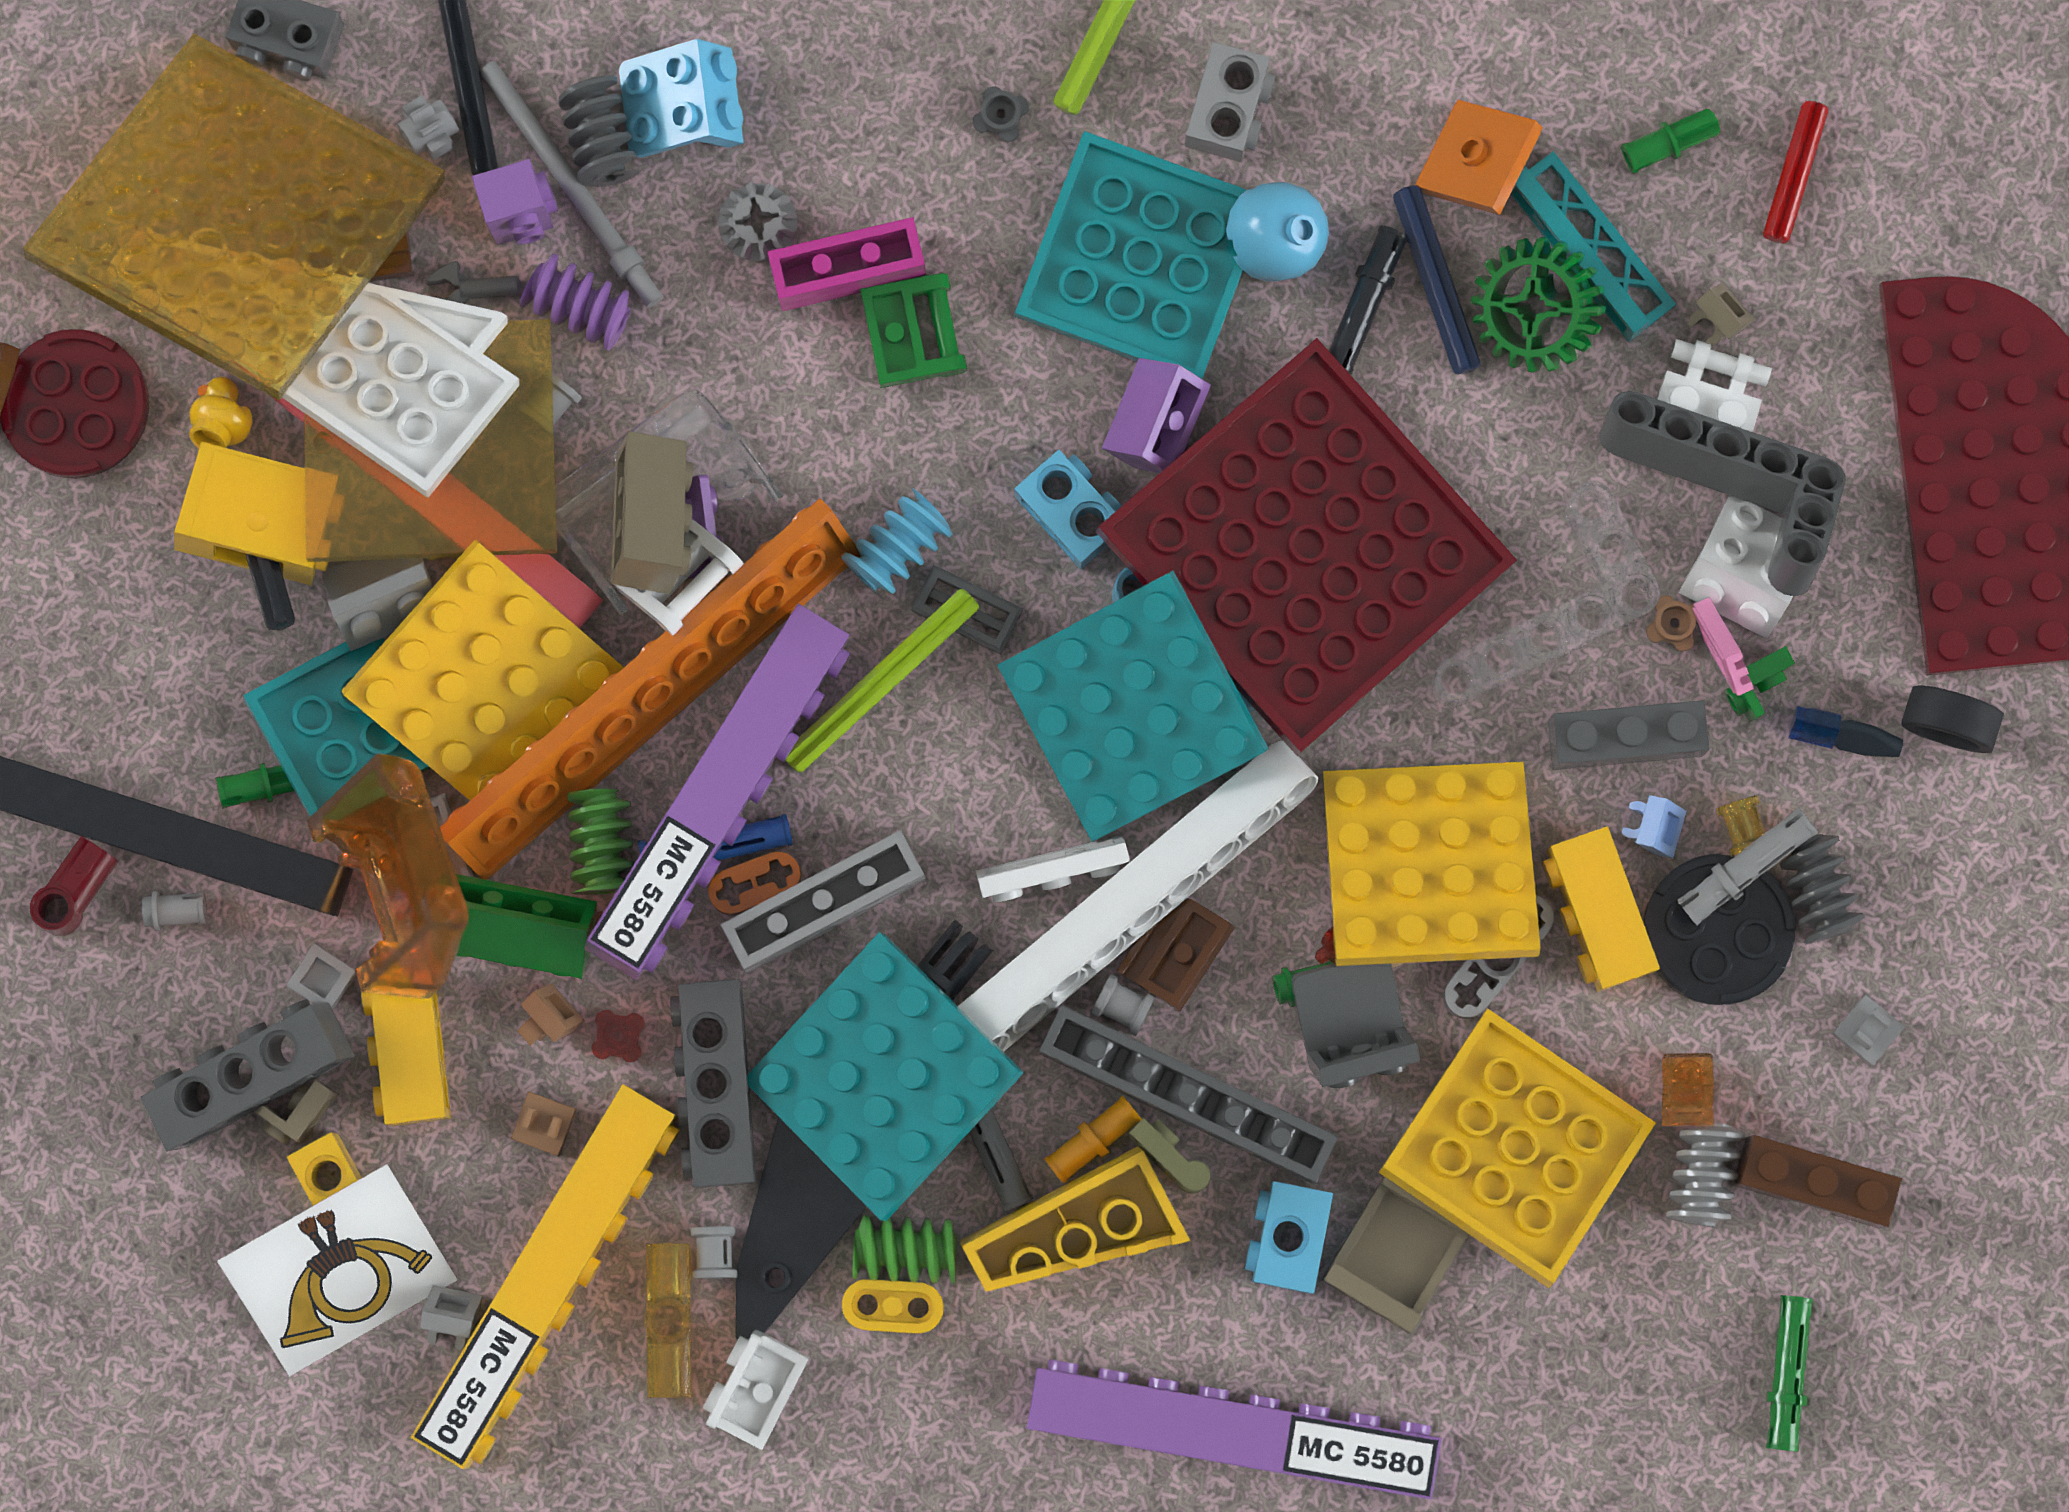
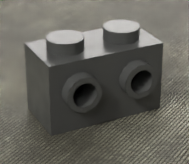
M238 0L225 38L231 48L236 51L235 56L238 59L256 66H264L265 60L282 65V71L285 74L300 80L310 81L312 75L324 79L327 78L345 24L337 11L302 0Z

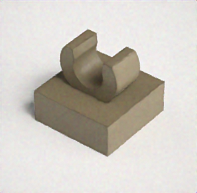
M1721 283L1709 289L1696 301L1701 309L1690 316L1688 324L1690 327H1693L1700 323L1702 319L1712 321L1715 330L1705 343L1713 346L1725 337L1730 339L1741 333L1755 319L1724 283Z

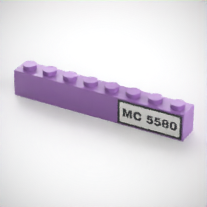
M799 603L797 604L588 937L584 948L586 951L636 981L644 969L650 973L654 972L668 947L660 943L670 926L679 931L694 907V904L687 901L696 884L706 888L721 863L713 858L723 841L732 846L747 822L746 819L739 815L749 799L758 804L771 784L773 778L766 774L767 770L775 758L784 762L797 742L799 736L792 732L801 716L810 721L825 694L818 691L825 677L828 674L836 679L851 653L843 648L850 634Z
M1049 1359L1047 1369L1037 1367L1027 1429L1432 1500L1442 1438L1430 1436V1425L1401 1421L1400 1430L1379 1427L1381 1417L1351 1412L1348 1422L1329 1418L1331 1408L1300 1403L1299 1413L1279 1410L1280 1399L1250 1394L1249 1403L1245 1404L1228 1401L1230 1391L1200 1386L1198 1395L1178 1392V1381L1149 1377L1147 1387L1128 1383L1129 1373L1099 1368L1098 1378L1078 1374L1079 1364Z

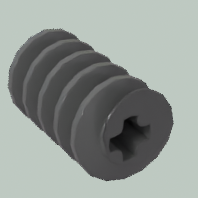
M598 76L577 82L558 98L559 107L562 110L568 111L563 116V124L566 128L572 130L568 134L567 140L570 146L577 148L573 153L572 159L575 165L582 167L577 173V179L580 184L585 186H612L626 182L640 173V170L625 169L624 166L637 157L636 152L620 150L622 144L631 140V133L616 132L615 130L616 126L627 120V116L624 113H611L610 108L622 102V97L619 94H606L605 91L618 82L616 76Z
M1819 834L1812 836L1795 848L1791 855L1780 863L1782 870L1797 871V874L1786 882L1787 889L1803 890L1804 892L1793 900V908L1809 909L1810 911L1798 921L1799 927L1815 928L1816 932L1805 939V945L1853 931L1852 927L1864 918L1863 913L1847 912L1846 907L1857 900L1858 896L1857 893H1842L1840 891V888L1852 880L1851 874L1834 872V869L1846 860L1845 855L1828 853V849L1840 841L1839 836Z

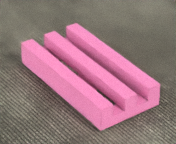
M1710 597L1694 603V608L1692 609L1704 643L1733 693L1739 696L1753 690L1754 687L1748 676L1747 667L1742 660L1744 658L1741 650Z

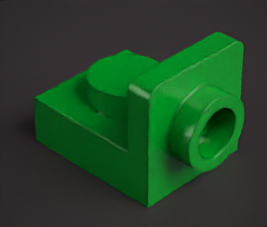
M1784 646L1746 667L1753 687L1757 686L1761 694L1786 681L1787 678L1783 671L1793 666L1795 662L1787 647ZM1730 687L1725 689L1726 698L1737 716L1745 714L1750 723L1765 714L1753 690L1737 696Z

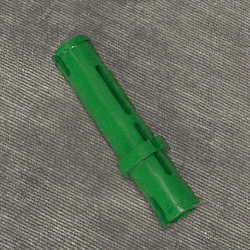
M1780 1295V1318L1776 1343L1772 1392L1767 1391L1766 1402L1771 1403L1766 1448L1799 1452V1428L1802 1406H1807L1808 1398L1803 1393L1813 1299Z

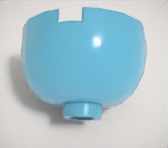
M1286 182L1264 183L1242 193L1230 210L1226 228L1227 239L1233 240V247L1237 256L1233 257L1237 265L1251 277L1267 282L1294 279L1311 270L1323 255L1329 236L1327 216L1318 199L1305 188Z

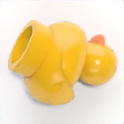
M223 376L213 378L207 385H201L198 388L199 397L193 402L189 411L192 425L189 437L192 443L197 448L200 447L201 441L227 448L228 446L243 442L251 430L252 413L247 406L238 405L239 391L237 385L231 379Z

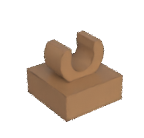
M551 983L534 991L520 1004L531 1017L517 1032L530 1046L537 1040L541 1041L547 1035L553 1042H556L573 1033L585 1020Z
M528 1091L510 1139L560 1157L577 1109Z

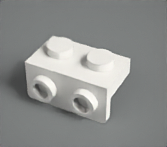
M757 1329L752 1333L749 1340L740 1336L726 1362L735 1367L726 1385L718 1381L715 1383L703 1407L704 1410L711 1413L706 1425L713 1429L718 1427L762 1450L810 1357Z

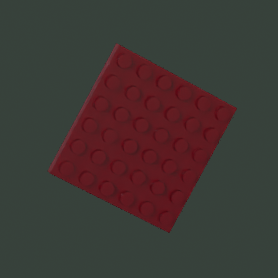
M1318 338L1312 341L1096 529V533L1144 586L1174 571L1237 690L1296 756L1303 752L1517 561L1511 552Z

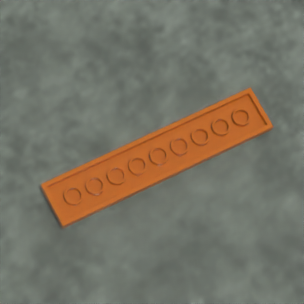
M819 498L810 507L799 511L786 528L772 540L761 544L754 552V555L733 575H726L716 585L715 589L681 620L683 626L674 636L666 631L659 638L647 643L637 657L618 673L610 675L602 683L601 688L584 703L567 712L562 722L547 735L530 744L525 750L524 755L504 772L492 777L479 794L466 805L454 810L447 821L436 831L481 879L488 880L575 804L568 801L567 793L593 789L789 619L798 603L804 606L848 567L841 558L845 552L858 558L860 557L855 543L831 508Z

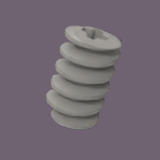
M1683 1118L1696 1126V1128L1680 1131L1679 1138L1691 1145L1692 1148L1677 1151L1676 1159L1688 1165L1689 1168L1674 1171L1672 1178L1686 1187L1685 1189L1670 1191L1669 1199L1681 1205L1682 1209L1667 1211L1666 1219L1718 1228L1715 1226V1222L1731 1219V1213L1718 1206L1719 1201L1731 1200L1735 1196V1193L1722 1186V1181L1738 1178V1173L1725 1166L1726 1161L1741 1159L1742 1155L1739 1151L1728 1146L1729 1141L1744 1139L1745 1133L1735 1127L1721 1123Z

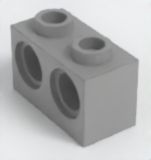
M1212 42L1186 132L1184 147L1242 162L1245 148L1255 151L1262 127L1261 121L1254 120L1259 102L1268 104L1276 75L1267 73L1270 57ZM1241 71L1251 78L1252 84L1246 89L1235 90L1226 83L1225 77L1231 72ZM1226 117L1234 120L1239 130L1232 136L1224 137L1215 133L1211 125L1215 120Z

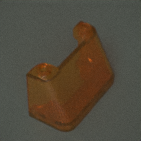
M377 753L307 820L313 842L322 843L325 839H328L342 851L337 857L340 866L360 868L384 941L380 940L368 951L371 959L366 960L355 970L362 993L426 999L435 994L447 982L469 920L468 908L421 770L410 760Z

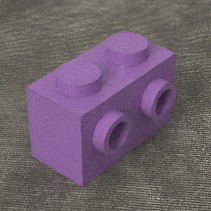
M530 159L472 176L486 225L497 245L515 240L518 245L532 243L542 239L545 236V230L554 228L550 213L558 211V207L550 182L548 183L545 171L535 172Z
M1139 358L1102 449L1133 468L1161 473L1184 453L1211 384L1178 364Z

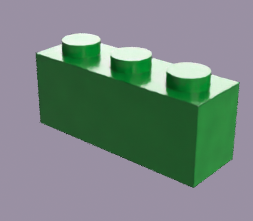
M449 873L437 902L433 950L451 953L459 957H472L502 963L506 966H518L549 972L557 976L582 979L591 954L584 948L588 937L595 928L598 901Z

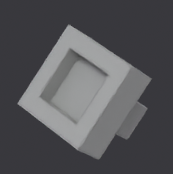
M313 943L286 986L313 1004L329 1002L332 1010H334L359 971Z
M1863 995L1831 1034L1866 1064L1873 1066L1905 1027L1869 996Z
M433 1286L422 1310L420 1329L428 1330L427 1339L429 1344L435 1345L441 1332L455 1335V1349L462 1350L467 1338H470L479 1317L483 1295Z

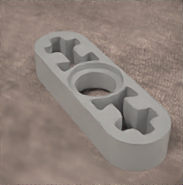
M1536 895L1537 907L1542 911L1538 916L1539 921L1543 924L1539 930L1541 942L1552 928L1554 913L1551 905L1544 898ZM1528 957L1513 958L1510 967L1504 971L1490 969L1484 959L1466 960L1444 988L1443 1001L1447 1010L1452 1015L1462 1019L1478 1016L1487 1008ZM1472 963H1475L1482 975L1497 981V984L1493 989H1490L1488 984L1484 982L1474 995L1480 1001L1478 1006L1474 1007L1471 1004H1467L1460 1008L1455 1003L1459 995L1453 989L1457 984L1466 987L1474 980L1477 974L1469 972L1468 968Z

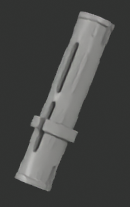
M1797 807L1783 821L1755 840L1736 857L1729 860L1723 866L1720 863L1711 869L1713 873L1678 899L1679 904L1696 925L1700 924L1702 920L1732 897L1737 900L1744 895L1742 891L1744 888L1789 855L1803 842H1806L1813 835L1815 836L1818 833L1817 829L1804 812Z

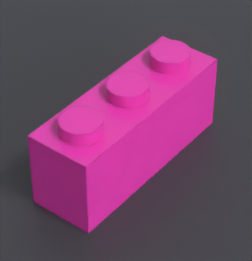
M914 217L767 251L782 312L859 294L862 288L926 276L925 263Z

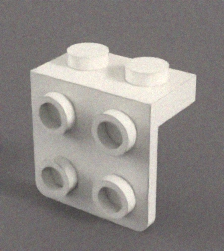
M1729 496L1703 550L1678 593L1695 602L1710 597L1720 615L1768 639L1793 597L1777 591L1768 579V569L1782 518L1756 504Z

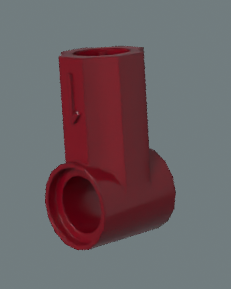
M80 836L48 884L33 895L30 902L32 920L40 928L55 936H66L73 933L80 926L83 912L119 861L91 841ZM55 899H65L68 904L66 917L57 923H48L45 917L47 905Z

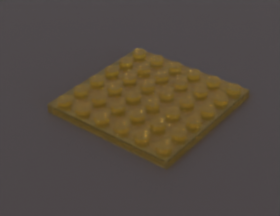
M193 33L23 247L24 257L35 265L273 398L280 400L444 183L445 170Z

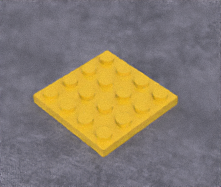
M475 539L341 692L467 799L472 800L486 787L492 777L509 768L524 755L525 750L530 744L547 735L562 722L567 712L584 703L601 688L602 683L610 675L618 673L624 666Z
M1524 762L1323 771L1322 780L1336 966L1539 957L1541 948Z
M1487 1008L1378 1173L1535 1280L1550 1288L1559 1277L1656 1122Z

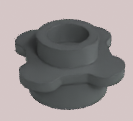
M997 86L988 87L983 92L984 101L981 111L973 117V126L980 133L989 131L999 135L1004 142H1013L1019 137L1018 125L1021 117L1028 113L1029 103L1023 96L1015 97L1009 92L1001 91ZM999 110H1003L1006 116L998 118L996 113Z

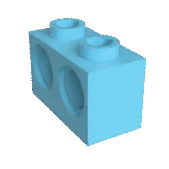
M1057 450L1014 488V497L1081 570L1108 545L1099 535L1093 537L1082 535L1076 528L1077 520L1085 514H1095L1104 522L1121 507V504L1108 491L1100 495L1088 482L1093 477L1092 473L1076 455L1073 454L1067 459L1060 450ZM1053 477H1061L1068 481L1071 491L1063 499H1051L1043 492L1042 488L1045 482Z

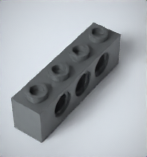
M739 979L678 984L679 996L670 997L672 1026H681L683 1046L674 1047V1064L676 1077H685L686 1097H678L680 1128L689 1127L690 1147L681 1148L683 1177L692 1178L694 1188L756 1184L751 1097L747 1078L749 1070L742 982ZM707 1020L719 1022L723 1030L722 1039L716 1046L711 1048L699 1046L695 1038L697 1027ZM717 1070L722 1072L726 1078V1089L717 1098H705L699 1089L700 1079L706 1072ZM713 1121H723L730 1129V1139L720 1149H710L703 1141V1131Z
M304 999L294 1003L280 1012L283 1020L267 1027L265 1022L254 1025L239 1033L237 1036L240 1043L225 1051L223 1045L214 1047L195 1058L198 1066L182 1073L181 1069L178 1068L153 1080L156 1089L140 1098L166 1152L187 1148L256 1111L261 1104L267 1105L354 1058L355 1055L329 1002L310 1004L308 999ZM286 1036L293 1041L295 1046V1055L291 1062L287 1061L281 1052V1044ZM243 1060H246L252 1068V1079L248 1085L239 1076V1066ZM200 1083L207 1087L210 1094L209 1103L205 1108L197 1100L196 1093Z

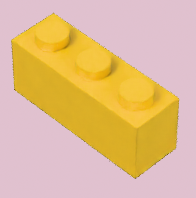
M1608 826L1550 846L1546 850L1549 859L1542 861L1543 870L1551 889L1559 887L1566 906L1559 908L1561 920L1568 936L1577 935L1583 954L1576 956L1585 983L1590 984L1594 982L1597 992L1658 971L1660 969Z
M430 966L368 973L369 986H362L361 994L365 1016H373L375 1036L367 1037V1050L371 1067L378 1066L380 1086L373 1087V1103L376 1116H384L385 1125L391 1127L451 1119L435 969Z

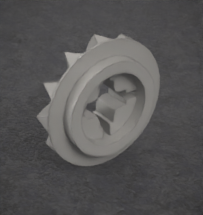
M749 182L738 190H732L729 197L720 207L718 228L723 242L735 255L749 261L769 260L767 251L788 247L792 243L797 231V214L789 196L771 183L755 184ZM754 202L757 203V207L760 208L763 216L771 215V217H776L772 218V221L764 223L763 240H759L758 234L755 233L752 226L741 224L744 220L751 218L752 203Z

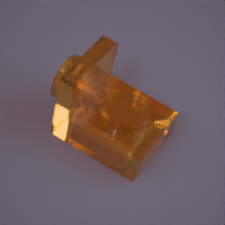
M1711 1053L1664 1054L1662 1056V1126L1714 1125L1715 1089L1713 1055Z

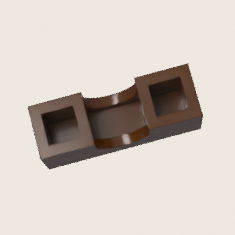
M1752 1135L1745 1139L1737 1168L1738 1178L1734 1179L1733 1186L1776 1199L1813 1206L1828 1211L1831 1215L1880 1229L1890 1226L1902 1178Z

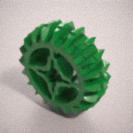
M1547 237L1537 238L1534 247L1528 238L1520 239L1517 241L1516 251L1509 245L1499 249L1500 260L1491 258L1484 263L1486 270L1491 276L1480 275L1474 281L1479 288L1485 290V294L1474 295L1470 300L1475 306H1483V313L1477 314L1472 318L1474 324L1479 325L1486 322L1488 331L1480 335V341L1485 343L1495 339L1498 342L1492 352V356L1496 358L1510 351L1508 362L1512 368L1519 367L1525 360L1527 370L1531 373L1539 371L1542 362L1549 372L1557 370L1560 359L1567 365L1577 360L1575 349L1585 352L1591 348L1592 344L1584 333L1596 335L1601 331V326L1590 318L1591 316L1605 313V306L1593 303L1592 297L1604 293V287L1602 285L1590 287L1587 280L1595 276L1597 269L1592 266L1581 271L1578 268L1584 258V254L1580 251L1573 253L1566 259L1568 247L1564 241L1557 242L1552 249ZM1524 265H1532L1531 276L1526 277L1523 291L1512 295L1505 294L1507 284L1514 273ZM1549 269L1565 282L1571 297L1563 296L1556 290L1553 280L1554 274L1549 273ZM1540 295L1541 297L1538 301L1544 300L1545 306L1555 308L1536 314L1537 309L1532 310L1531 304L1520 302ZM1505 312L1514 314L1519 318L1522 324V336L1527 337V340L1512 328ZM1571 315L1570 324L1563 336L1553 344H1544L1545 333L1550 332L1553 318Z

